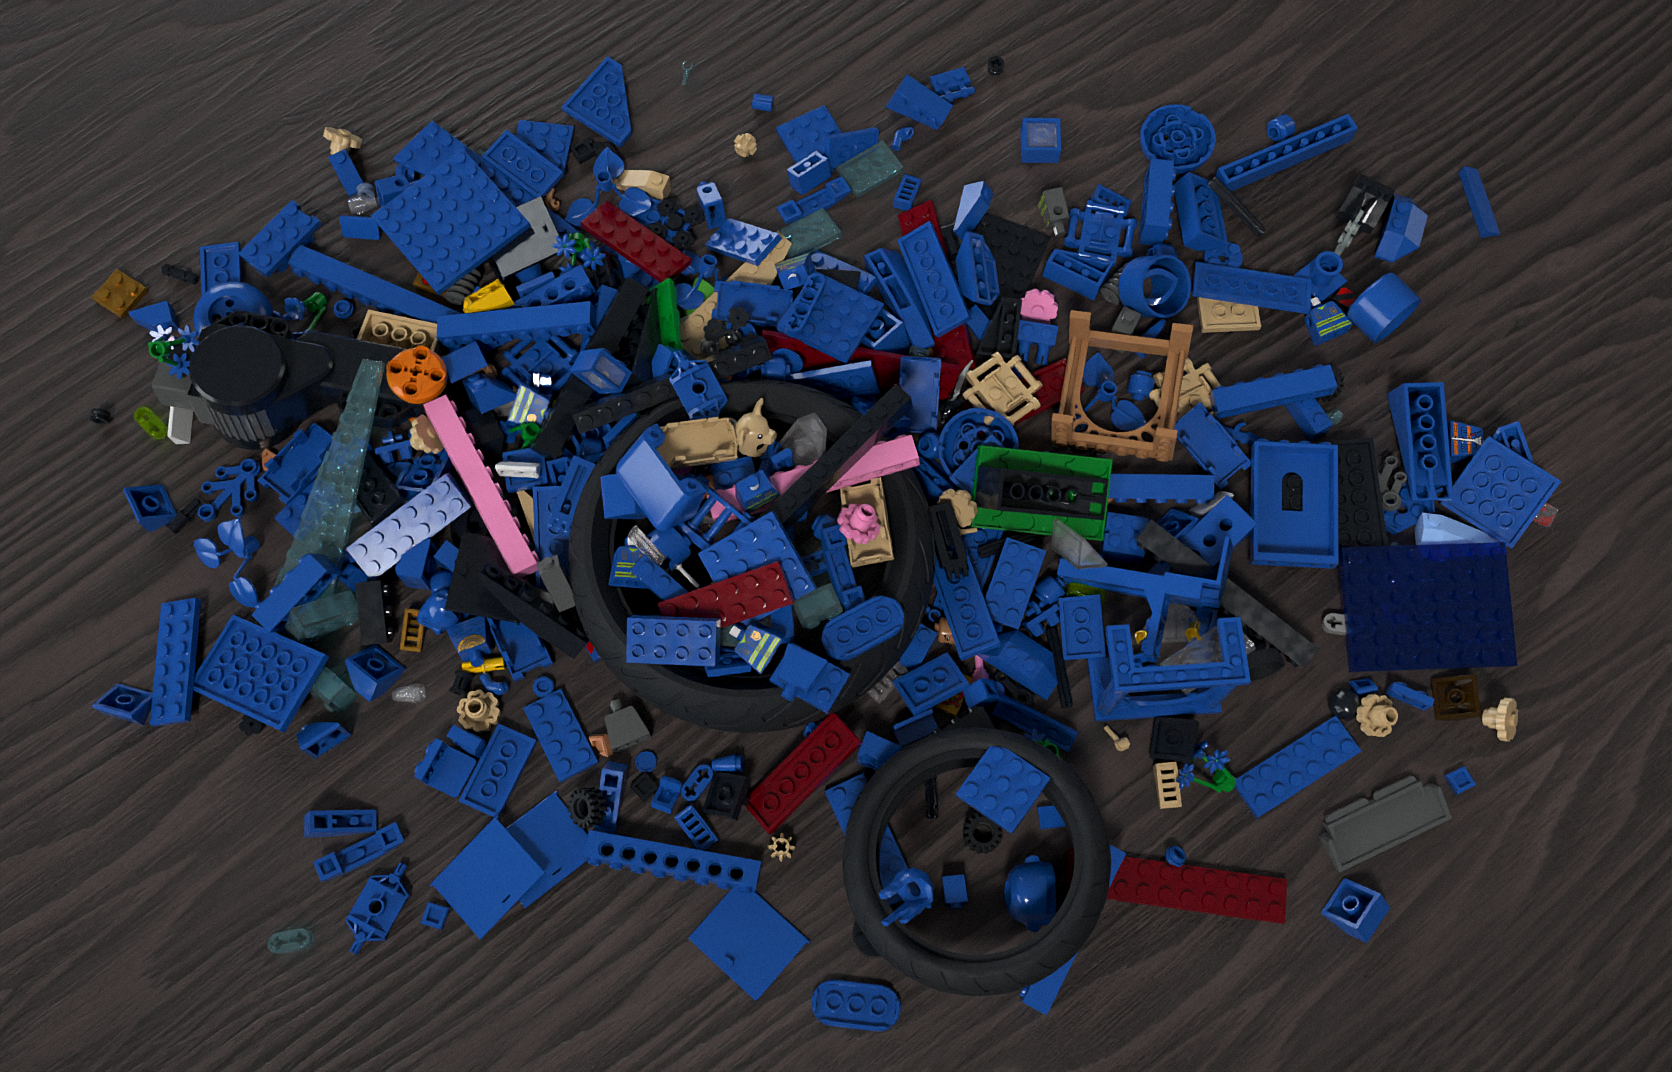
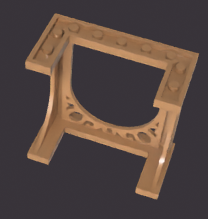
M1071 310L1069 323L1070 348L1059 412L1052 415V444L1058 447L1071 446L1078 450L1092 449L1099 453L1114 452L1119 456L1135 455L1140 459L1149 457L1156 458V460L1162 462L1172 461L1178 430H1175L1185 358H1188L1193 325L1173 323L1170 340L1091 331V313ZM1088 346L1167 356L1160 405L1154 417L1147 424L1129 432H1112L1095 425L1086 416L1081 406L1080 391ZM1075 414H1079L1081 418L1076 419ZM1085 423L1088 425V429L1085 432H1075V428L1079 424ZM1152 425H1158L1156 431L1151 428ZM1091 431H1096V432H1098V435L1090 434V433H1091ZM1142 432L1150 433L1153 436V442H1145L1141 437ZM1130 437H1137V440H1134V439L1130 440L1129 438H1130Z

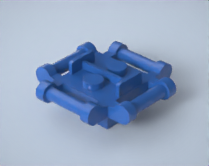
M1087 200L1085 212H1081L1076 208L1070 210V224L1064 245L1077 248V253L1082 257L1090 258L1095 256L1097 260L1107 262L1109 259L1115 260L1113 267H1115L1117 256L1127 258L1132 256L1133 249L1131 247L1134 229L1137 228L1138 221L1135 219H1123L1125 206L1119 205V207ZM1078 220L1083 221L1080 240L1075 238ZM1121 228L1127 229L1124 247L1121 248L1118 247Z
M558 335L550 336L549 338L535 337L530 340H521L512 349L506 350L502 354L511 366L504 368L501 375L505 379H509L518 389L522 381L515 375L516 372L521 373L525 380H532V386L533 373L535 371H542V374L552 375V387H542L543 394H553L554 397V394L567 382L571 374V364L576 361L579 352L567 345ZM534 341L535 344L517 360L514 358L530 342ZM551 341L567 354L565 359L549 344Z

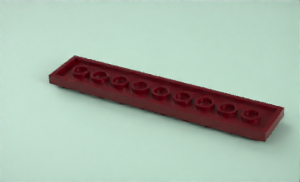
M932 200L898 215L903 236L930 221L935 228L950 264L937 211ZM929 322L935 344L931 347L935 353L933 358H941V362L959 365L957 378L971 360L973 362L968 371L975 370L977 365L966 323L938 338L935 336Z
M763 330L762 337L766 340L771 355L778 349L787 348L800 356L803 361V368L800 373L871 360L879 389L890 390L895 384L899 386L901 356L906 355L858 347L849 362L845 364L784 333ZM941 362L939 400L949 399L948 396L956 384L959 365Z
M1073 849L1068 850L1064 894H1068L1073 878ZM1124 857L1110 885L1106 900L1285 924L1287 879L1188 865L1176 867L1167 862Z

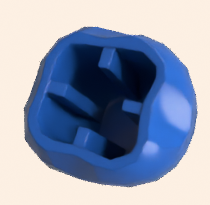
M445 589L433 593L426 600L417 616L418 623L431 629L436 635L443 634L446 628L454 626L459 621L461 614L445 610L449 590Z

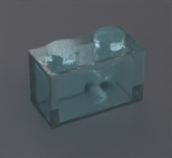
M831 583L809 592L793 603L803 629L806 627L808 629L814 628L820 624V621L825 619L831 620L843 612Z

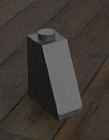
M558 555L546 557L538 562L539 574L558 611L561 612L574 607L575 603L569 573Z

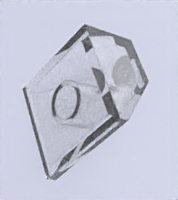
M815 412L796 420L779 441L783 450L790 448L792 451L795 467L811 465L821 457L826 450L827 428Z

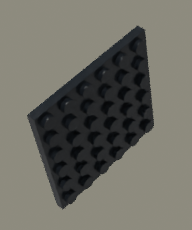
M1373 438L1323 441L1330 442L1331 445H1338V560L1388 557L1389 548ZM1311 442V444H1319V443H1321V442ZM1251 447L1249 448L1250 461H1251ZM1287 473L1282 478V510L1302 511V479L1296 473Z

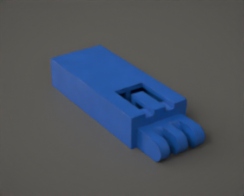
M575 455L573 456L549 513L552 516L547 528L551 529L553 523L556 522L555 531L559 532L561 525H564L565 528L562 534L567 535L583 487L596 464ZM565 498L574 501L569 514L567 511L570 505L566 503L562 511H560Z

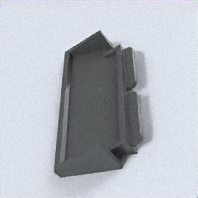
M1407 776L1375 791L1373 799L1369 801L1361 798L1327 814L1325 822H1323L1327 832L1318 835L1336 870L1342 872L1452 819L1441 787L1430 783L1422 785L1421 781L1417 780L1414 776Z

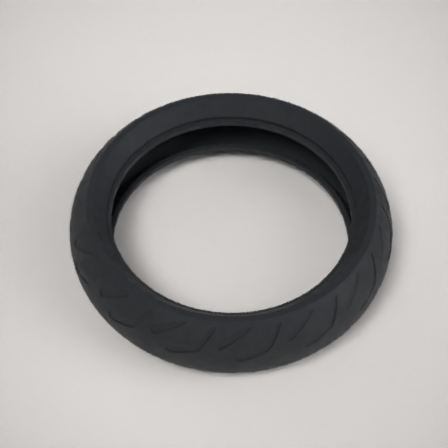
M740 379L718 382L728 399V403L720 413L719 419L734 418L738 421L744 414L753 412L757 401L763 398L761 414L768 421L770 429L777 432L776 439L803 445L822 455L863 416L861 412L832 395L799 384L767 379ZM704 386L693 391L700 394L704 391ZM678 396L652 408L629 425L601 456L583 487L572 521L568 554L572 595L585 633L598 655L624 685L650 705L685 722L720 731L751 733L799 727L820 720L859 699L881 681L904 654L919 628L931 595L935 569V537L929 506L913 469L908 468L881 476L894 560L886 561L885 573L877 596L895 599L901 605L904 612L903 626L894 637L853 659L837 660L827 653L821 656L827 662L850 674L844 688L827 714L796 696L793 701L781 697L784 689L770 682L773 674L708 677L705 669L694 665L626 663L627 618L633 614L627 605L623 587L609 586V578L614 553L618 547L623 545L624 535L630 519L604 518L600 477L617 474L616 467L618 462L647 428L655 424L663 427L668 423L690 421V417ZM885 434L878 442H888L892 440L887 434ZM871 480L858 483V485L870 484Z

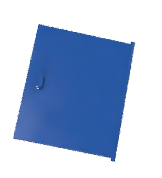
M557 791L553 792L506 828L546 872L519 900L525 909L587 861L584 859L583 854L588 835L582 827L579 828L577 827L578 824L575 825L573 823L574 819L570 818L571 813L568 812L566 806L556 795Z
M497 815L430 884L431 887L434 886L479 939H482L546 873L498 820L499 817Z
M735 887L728 892L688 938L755 1001L762 996L804 945L810 943L802 933L755 891L742 893Z

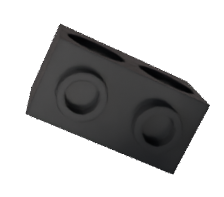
M603 251L601 253L606 254V256L600 260L603 261L604 265L596 264V269L592 270L596 288L598 290L601 285H605L618 290L624 280L618 257Z

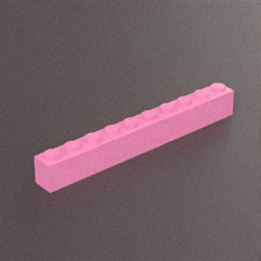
M444 395L424 404L426 415L510 572L515 576L523 578L537 571V563L540 562L535 551H530L528 547L530 542L526 534L521 535L519 528H521L516 516L512 518L510 514L512 509L507 499L503 501L501 498L502 490L498 483H493L491 478L494 476L489 466H484L482 462L484 457L480 449L476 450L474 448L475 440L471 433H466L464 428L467 426L462 416L458 418L456 414L458 409L454 401H449L447 396Z
M900 435L892 441L877 442L827 492L920 465L912 435ZM813 464L807 466L799 465L787 472L779 471L770 477L773 479L781 495H783ZM735 485L727 490H715L744 513L736 499ZM777 499L749 514L753 515L766 511ZM718 501L710 509L714 522L726 508ZM732 513L726 522L739 518Z

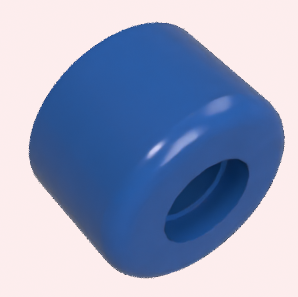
M1171 255L1135 258L1125 266L1121 273L1118 286L1120 300L1124 307L1142 314L1141 318H1168L1175 316L1185 307L1190 296L1191 279L1189 272L1181 260ZM1150 277L1153 289L1150 297L1145 298L1143 282L1146 278Z
M1388 273L1371 284L1354 301L1347 312V317L1369 340L1376 344L1398 328L1416 310L1422 299L1395 273Z

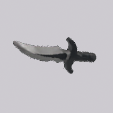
M973 360L968 363L958 376L956 384L948 396V401H943L939 404L938 409L940 411L943 410L939 420L940 426L947 424L951 411L963 402L961 398L957 400L956 398L960 393L965 373L968 372Z

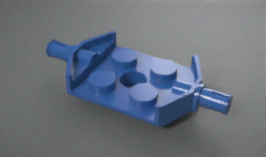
M678 350V353L675 351L673 355L676 357L679 366L670 377L669 382L675 389L690 420L719 418L720 413L728 403V399L707 361L688 360L684 357L682 350ZM694 385H703L704 391L700 394L695 393L692 390Z
M1406 483L1401 487L1398 494L1401 497V505L1405 507L1406 513L1402 514L1397 510L1386 511L1383 509L1386 531L1395 535L1415 525L1422 512L1434 514V501H1412L1409 484ZM1425 486L1416 487L1418 499L1427 498ZM1435 486L1437 494L1443 491V487ZM1387 501L1388 504H1394L1393 501Z
M399 862L393 874L370 876L346 918V922L356 939L349 950L350 952L358 955L366 941H387L385 937L407 898H411V895L401 881V877L408 866ZM380 901L382 904L380 912L372 913V904Z

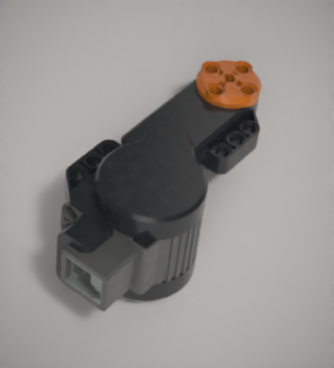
M235 311L209 326H204L198 338L200 344L195 345L194 352L189 347L184 351L182 343L173 345L174 349L171 350L167 359L174 361V353L179 358L186 353V361H190L187 367L190 375L183 373L182 379L179 380L177 373L169 375L173 367L168 366L167 363H159L152 382V389L161 405L193 410L201 423L213 425L220 437L226 442L247 450L266 449L283 442L295 431L301 420L332 403L338 404L340 414L346 421L393 429L407 420L412 422L422 414L427 417L424 404L444 395L451 401V390L445 363L439 355L429 350L426 346L405 349L317 331L307 332L293 340L289 324L286 320L245 311ZM368 411H373L371 414H365ZM387 415H393L390 418H385Z

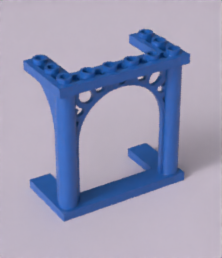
M1241 617L1217 619L1222 662L1214 663L1213 650L1192 651L1190 653L1192 664L1135 668L1129 624L1106 626L1109 657L1087 659L1094 722L1221 713V702L1238 685H1249L1251 683ZM1195 688L1196 691L1193 693L1126 697L1131 692Z

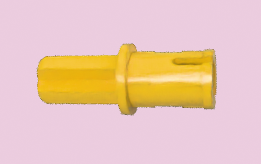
M502 656L487 659L483 657L484 663L478 667L472 666L471 661L462 663V671L467 673L505 670Z

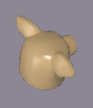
M763 398L757 401L753 412L744 414L737 421L734 428L738 444L737 451L750 457L763 456L767 446L773 444L777 437V432L770 429L768 421L761 414ZM764 444L761 449L757 450L758 445Z

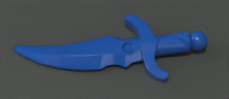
M1245 422L1239 423L1234 429L1222 425L1234 441L1238 440L1242 444L1247 443L1252 446L1254 441L1264 439L1251 432H1241L1240 428L1246 425Z

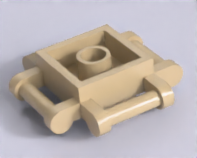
M995 352L989 360L975 370L965 373L966 379L973 387L966 390L962 396L969 400L975 408H987L998 412L1014 426L1017 420L1031 410H1036L1041 406L1032 394L1043 385L1027 370L1021 362L1022 359L1019 355L1014 356L1009 362L1005 363L1001 354ZM996 364L999 367L982 381H978L977 377ZM1015 367L1031 387L1027 389L1011 369ZM1025 401L1028 403L1010 417L1007 416L1008 413ZM986 416L983 421L988 426L994 418Z
M1189 358L1185 359L1184 370L1187 375L1182 378L1176 421L1200 402L1207 411L1212 410L1209 413L1215 418L1209 399L1212 389L1202 375L1206 377L1213 389L1221 385L1211 372L1212 368L1209 363L1195 370L1192 361ZM1165 371L1153 375L1159 389H1155L1149 394L1150 399L1154 400L1158 407L1161 401Z

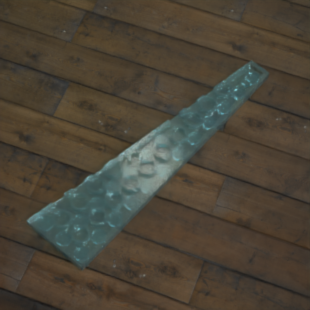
M362 359L352 385V390L347 397L345 410L340 415L338 428L333 433L329 451H326L308 497L307 505L303 510L299 528L294 533L292 546L287 551L285 564L280 569L274 587L280 585L285 580V574L295 569L299 565V559L305 554L326 555L340 570L342 569L385 367L383 362ZM340 575L316 601L334 604Z

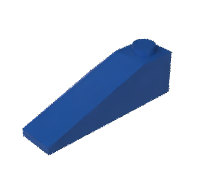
M445 448L437 454L425 452L421 457L417 456L413 460L414 464L408 470L404 469L401 472L395 486L401 495L410 501L444 474L451 473L453 463Z

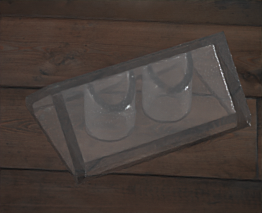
M1057 518L1053 521L1052 550L1077 569L1102 568L1108 565L1082 536Z

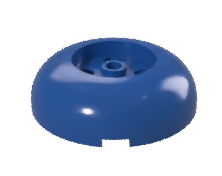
M1173 104L1160 107L1149 114L1141 127L1140 145L1142 152L1149 162L1151 158L1174 161L1173 169H1176V174L1194 171L1206 163L1214 150L1216 136L1211 122L1202 113L1198 114L1191 110L1192 107ZM1163 135H1166L1168 139L1164 140Z
M238 281L223 282L207 290L197 302L193 315L194 329L198 332L197 336L199 338L204 326L215 323V317L221 316L222 319L235 311H245L274 317L272 314L274 311L268 298L256 287ZM230 301H234L232 307H228Z
M984 408L967 409L952 417L943 428L938 442L939 459L948 476L950 477L974 452V446L981 445L990 434L1006 448L1019 449L1018 437L1011 423L998 412ZM991 416L994 420L987 426L983 421L984 417ZM979 431L985 433V438L982 440L977 438ZM962 441L968 443V448L962 450L959 446ZM945 442H947V450H946V451L944 450V447H943V445H944Z

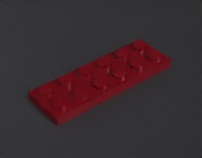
M606 201L581 221L583 229L660 283L667 278L673 280L691 265V258L609 201Z
M1066 358L1031 373L1043 385L1032 394L1041 406L1036 410H1031L1017 420L1014 425L1060 404L1067 366ZM1024 377L1019 379L1027 389L1031 387ZM1082 385L1080 394L1084 393L1085 390ZM1025 401L1008 413L1007 416L1010 417L1028 403ZM971 402L961 406L962 411L975 408ZM979 431L977 433V438L981 440L984 439L985 433L983 431Z
M779 560L658 603L662 616L721 618V628L793 604L795 600Z
M836 713L830 714L747 797L750 801L746 808L764 830L771 835L862 744L861 740Z

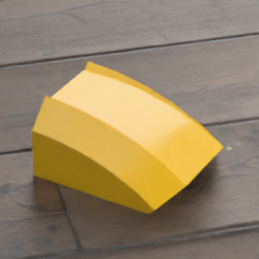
M498 278L465 297L463 311L464 313L504 310L515 304Z

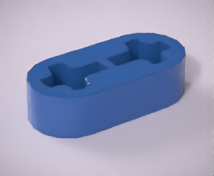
M699 765L683 784L681 795L685 801H697L714 778V773L710 766ZM708 770L709 778H703L700 783L697 782L701 777L699 772ZM696 784L697 787L694 789L696 795L687 797L686 789H692Z

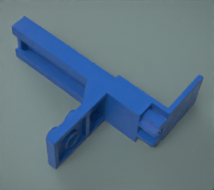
M1225 536L1217 581L1168 572L1161 576L1060 559L1057 575L1063 578L1064 584L1147 598L1152 610V616L1147 619L1146 630L1148 631L1147 639H1143L1142 651H1144V655L1150 662L1158 663L1170 602L1201 608L1206 606L1220 609L1233 544L1230 536Z

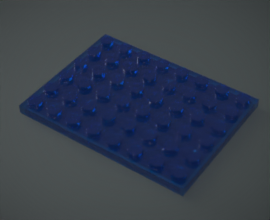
M1505 542L1339 548L1349 672L1518 666Z

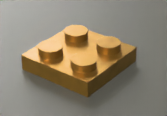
M116 269L91 298L124 320L129 311L133 310L149 290Z

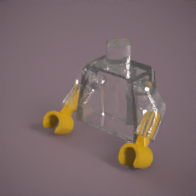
M1170 602L1162 643L1196 641V638L1201 640L1199 634L1201 621L1195 612L1184 604ZM1146 625L1142 630L1135 633L1137 644L1144 638L1147 639L1148 631L1146 630Z

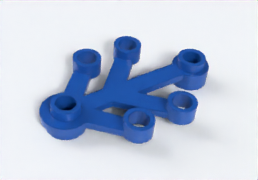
M246 459L240 466L218 467L215 474L221 480H226L229 475H239L234 480L204 482L201 485V490L207 495L213 494L216 490L224 491L211 505H201L197 512L198 516L205 522L213 521L217 515L216 511L232 495L230 512L235 517H242L245 509L241 506V484L245 480L247 485V491L244 493L245 498L249 502H255L259 498V494L255 491V477L261 470L258 461ZM225 471V474L220 476V473ZM251 493H254V496L252 498H249V495ZM237 508H240V511L238 513H235V510Z

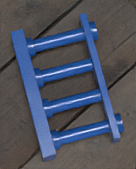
M689 473L688 477L697 479L710 496L691 521H685L675 527L699 548L705 550L713 545L714 537L732 513L741 521L731 534L755 521V517L746 511L742 513L710 487L707 478L701 474L696 476ZM716 501L720 502L726 508L709 531L702 535L697 531L699 524Z

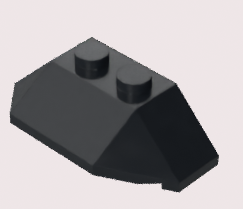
M465 401L457 406L458 411L456 414L458 418L462 416L467 426L464 428L466 433L472 434L476 443L473 446L476 450L480 449L484 457V461H482L484 466H489L491 471L496 470L495 465L502 461L501 457L506 437L491 410L481 414L471 402Z

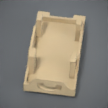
M718 417L668 423L666 426L660 427L664 432L665 440L656 449L671 470L733 461L738 458L736 435L733 424L729 422V418L719 419Z
M881 477L870 479V484L855 487L847 486L840 489L841 509L848 508L850 504H868L874 508L875 515L878 517L877 523L881 526L877 537L874 540L870 539L868 544H858L853 538H846L852 567L894 560Z

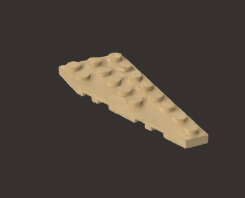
M777 231L776 233L780 235L782 240L759 266L745 262L725 282L733 280L772 285L777 275L775 264L784 261L792 243ZM714 292L680 325L683 348L697 360L709 357L700 350V343L704 339L705 334L703 327L711 320L712 309H716L717 292ZM720 322L723 324L722 329L726 334L727 322ZM725 336L719 338L720 349H725V347L729 346L725 341Z

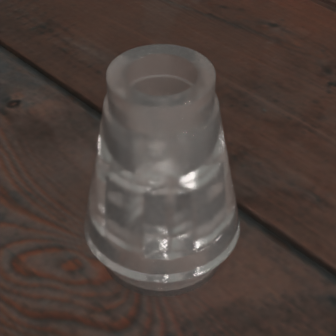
M374 196L351 197L352 199H347L351 215H359L377 207Z
M410 684L393 689L392 698L394 701L419 704L426 698V689L423 684Z

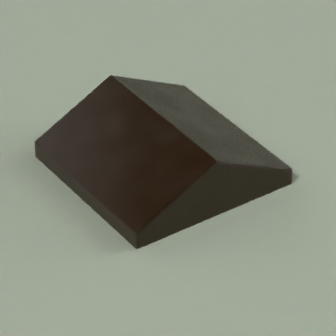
M1476 674L1432 678L1436 720L1461 721L1481 717Z

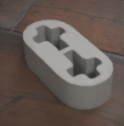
M1329 613L1322 619L1321 627L1326 633L1355 636L1363 629V622L1357 616ZM1330 619H1332L1333 623L1337 624L1333 628L1331 624L1327 623ZM1353 622V625L1357 627L1354 630H1352L1351 626L1346 625Z

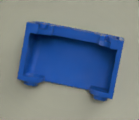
M655 424L647 428L620 459L616 467V473L653 526L660 531H667L695 517L706 490L695 478L689 477L681 481L678 480L656 449L663 444L665 435L659 425Z

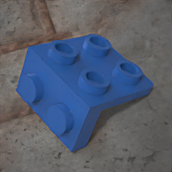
M435 738L427 746L426 756L423 761L417 764L414 777L420 782L451 797L458 798L476 767L477 761Z

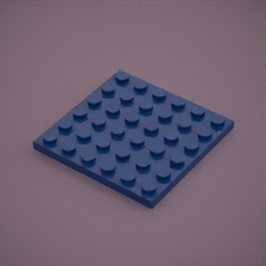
M463 148L371 215L377 225L438 295L442 294L531 227L530 222Z

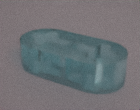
M306 929L279 932L269 938L268 948L276 954L305 950L311 946L313 935ZM301 934L307 937L303 941V945L299 942H293V939L300 938ZM279 938L280 940L288 941L287 944H282L280 949L275 946Z

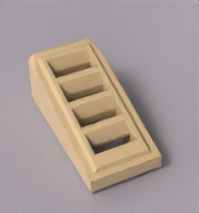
M1177 763L1155 764L1153 772L1160 809L1182 807L1179 783L1176 782V779L1179 777ZM1170 770L1171 774H1161V771ZM1172 779V783H1162V780ZM1173 788L1174 791L1163 792V789ZM1175 796L1173 801H1164V797Z

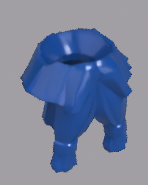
M906 868L896 873L893 881L889 886L880 891L879 896L880 899H887L898 893L905 903L882 920L881 924L889 926L901 916L903 917L899 921L906 924L913 917L923 912L925 907L931 908L934 886L927 873L918 868ZM910 882H915L919 886L921 892H918L915 888L911 887Z

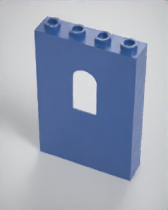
M1267 439L1254 441L1251 447L1250 517L1257 525L1250 533V565L1334 569L1338 565V445H1331L1330 442L1311 444L1309 441H1300L1298 443H1290L1288 440L1269 442ZM1287 473H1296L1302 479V511L1282 510V478Z

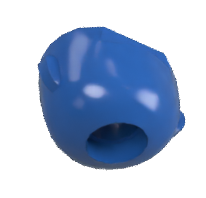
M1036 855L1026 857L1023 863L1015 865L1007 875L1004 892L1005 902L1011 917L1017 922L1024 924L1027 930L1038 932L1041 926L1048 925L1056 914L1055 874L1050 862L1040 861Z

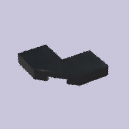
M584 139L570 147L571 153L579 164L595 156L598 158L606 147H609L621 158L613 145L607 142L598 143L593 142V140Z

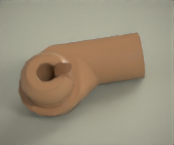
M554 188L543 198L545 206L551 211H557L560 206L559 201L553 198Z

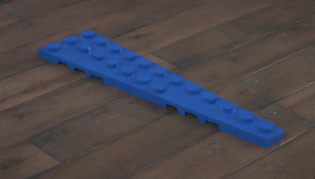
M431 121L394 157L396 163L425 176L463 148L515 207L535 199L434 121ZM547 208L559 237L563 239L565 234L569 236L570 233H580ZM591 240L589 241L592 251L599 247ZM586 246L584 250L577 252L576 259L582 262L586 260L581 259L580 256L588 255Z

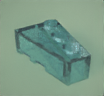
M351 590L293 607L284 630L289 639L306 645L346 625L355 623L359 617L357 601Z
M326 666L323 667L309 691L316 699L320 697L324 701L322 705L331 713L335 710L339 714L358 697L351 688Z

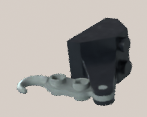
M1361 173L1359 174L1335 217L1347 223L1345 228L1347 233L1343 232L1340 236L1339 244L1334 253L1340 256L1345 247L1350 245L1353 239L1351 234L1355 235L1358 229L1369 235L1371 234L1395 190Z

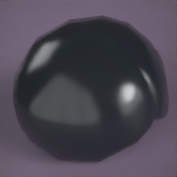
M1339 688L1333 691L1328 698V708L1332 714L1346 721H1351L1357 717V708L1361 706V698L1358 694L1348 688Z

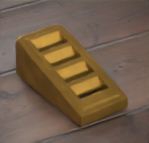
M405 609L400 650L422 651L426 627L419 624L417 620H411L412 616H418L420 610ZM410 624L419 625V629L410 628ZM408 633H418V637L408 636ZM407 640L417 641V645H409L406 643Z

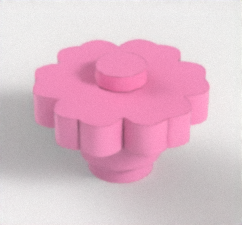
M1033 289L1025 293V298H1021L1022 320L1049 325L1051 319L1056 318L1058 304L1054 302V295L1049 293V291L1043 290L1040 292L1038 289Z
M850 504L848 508H842L837 518V522L841 525L839 528L840 532L847 539L853 538L858 544H868L870 539L874 540L881 528L877 523L878 517L875 515L874 508L868 504Z

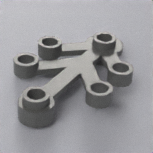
M1388 456L1385 459V467L1382 474L1378 471L1382 505L1386 511H1395L1400 508L1401 497L1398 494L1401 487L1407 482V475L1404 472H1398L1394 476V485L1391 491L1386 485L1392 470L1398 464V459L1395 456ZM1389 461H1394L1395 464H1392V465H1391V464H1389L1388 462H1389ZM1403 477L1404 480L1399 481L1397 478ZM1387 501H1393L1394 504H1388Z

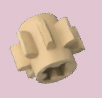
M745 133L742 136L738 134L734 140V143H736L734 145L735 151L740 156L746 157L749 154L753 156L757 150L755 147L757 145L756 139L751 134Z
M781 833L778 839L772 837L774 844L768 846V849L774 850L771 857L775 858L778 856L780 862L786 856L791 859L789 852L790 850H795V846L789 845L792 838L784 839L783 833ZM779 843H780V845L786 844V846H785L786 851H785V852H783L782 850H780L779 852L777 851V850H778V846H777V845H778Z

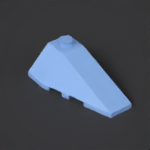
M1422 512L1414 527L1417 559L1442 562L1448 558L1460 560L1466 556L1478 558L1499 554L1498 541L1483 531L1443 515Z

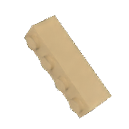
M373 310L367 311L357 337L358 340L405 349L426 346L440 357L442 355L443 344L436 338L437 324Z

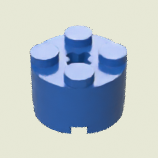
M672 527L667 531H660L655 528L646 536L662 556V558L660 556L657 557L651 550L650 557L664 570L669 568V572H672L691 555L689 548L691 545L690 540L685 535L681 536L676 531V527ZM642 541L643 546L646 548L647 545Z

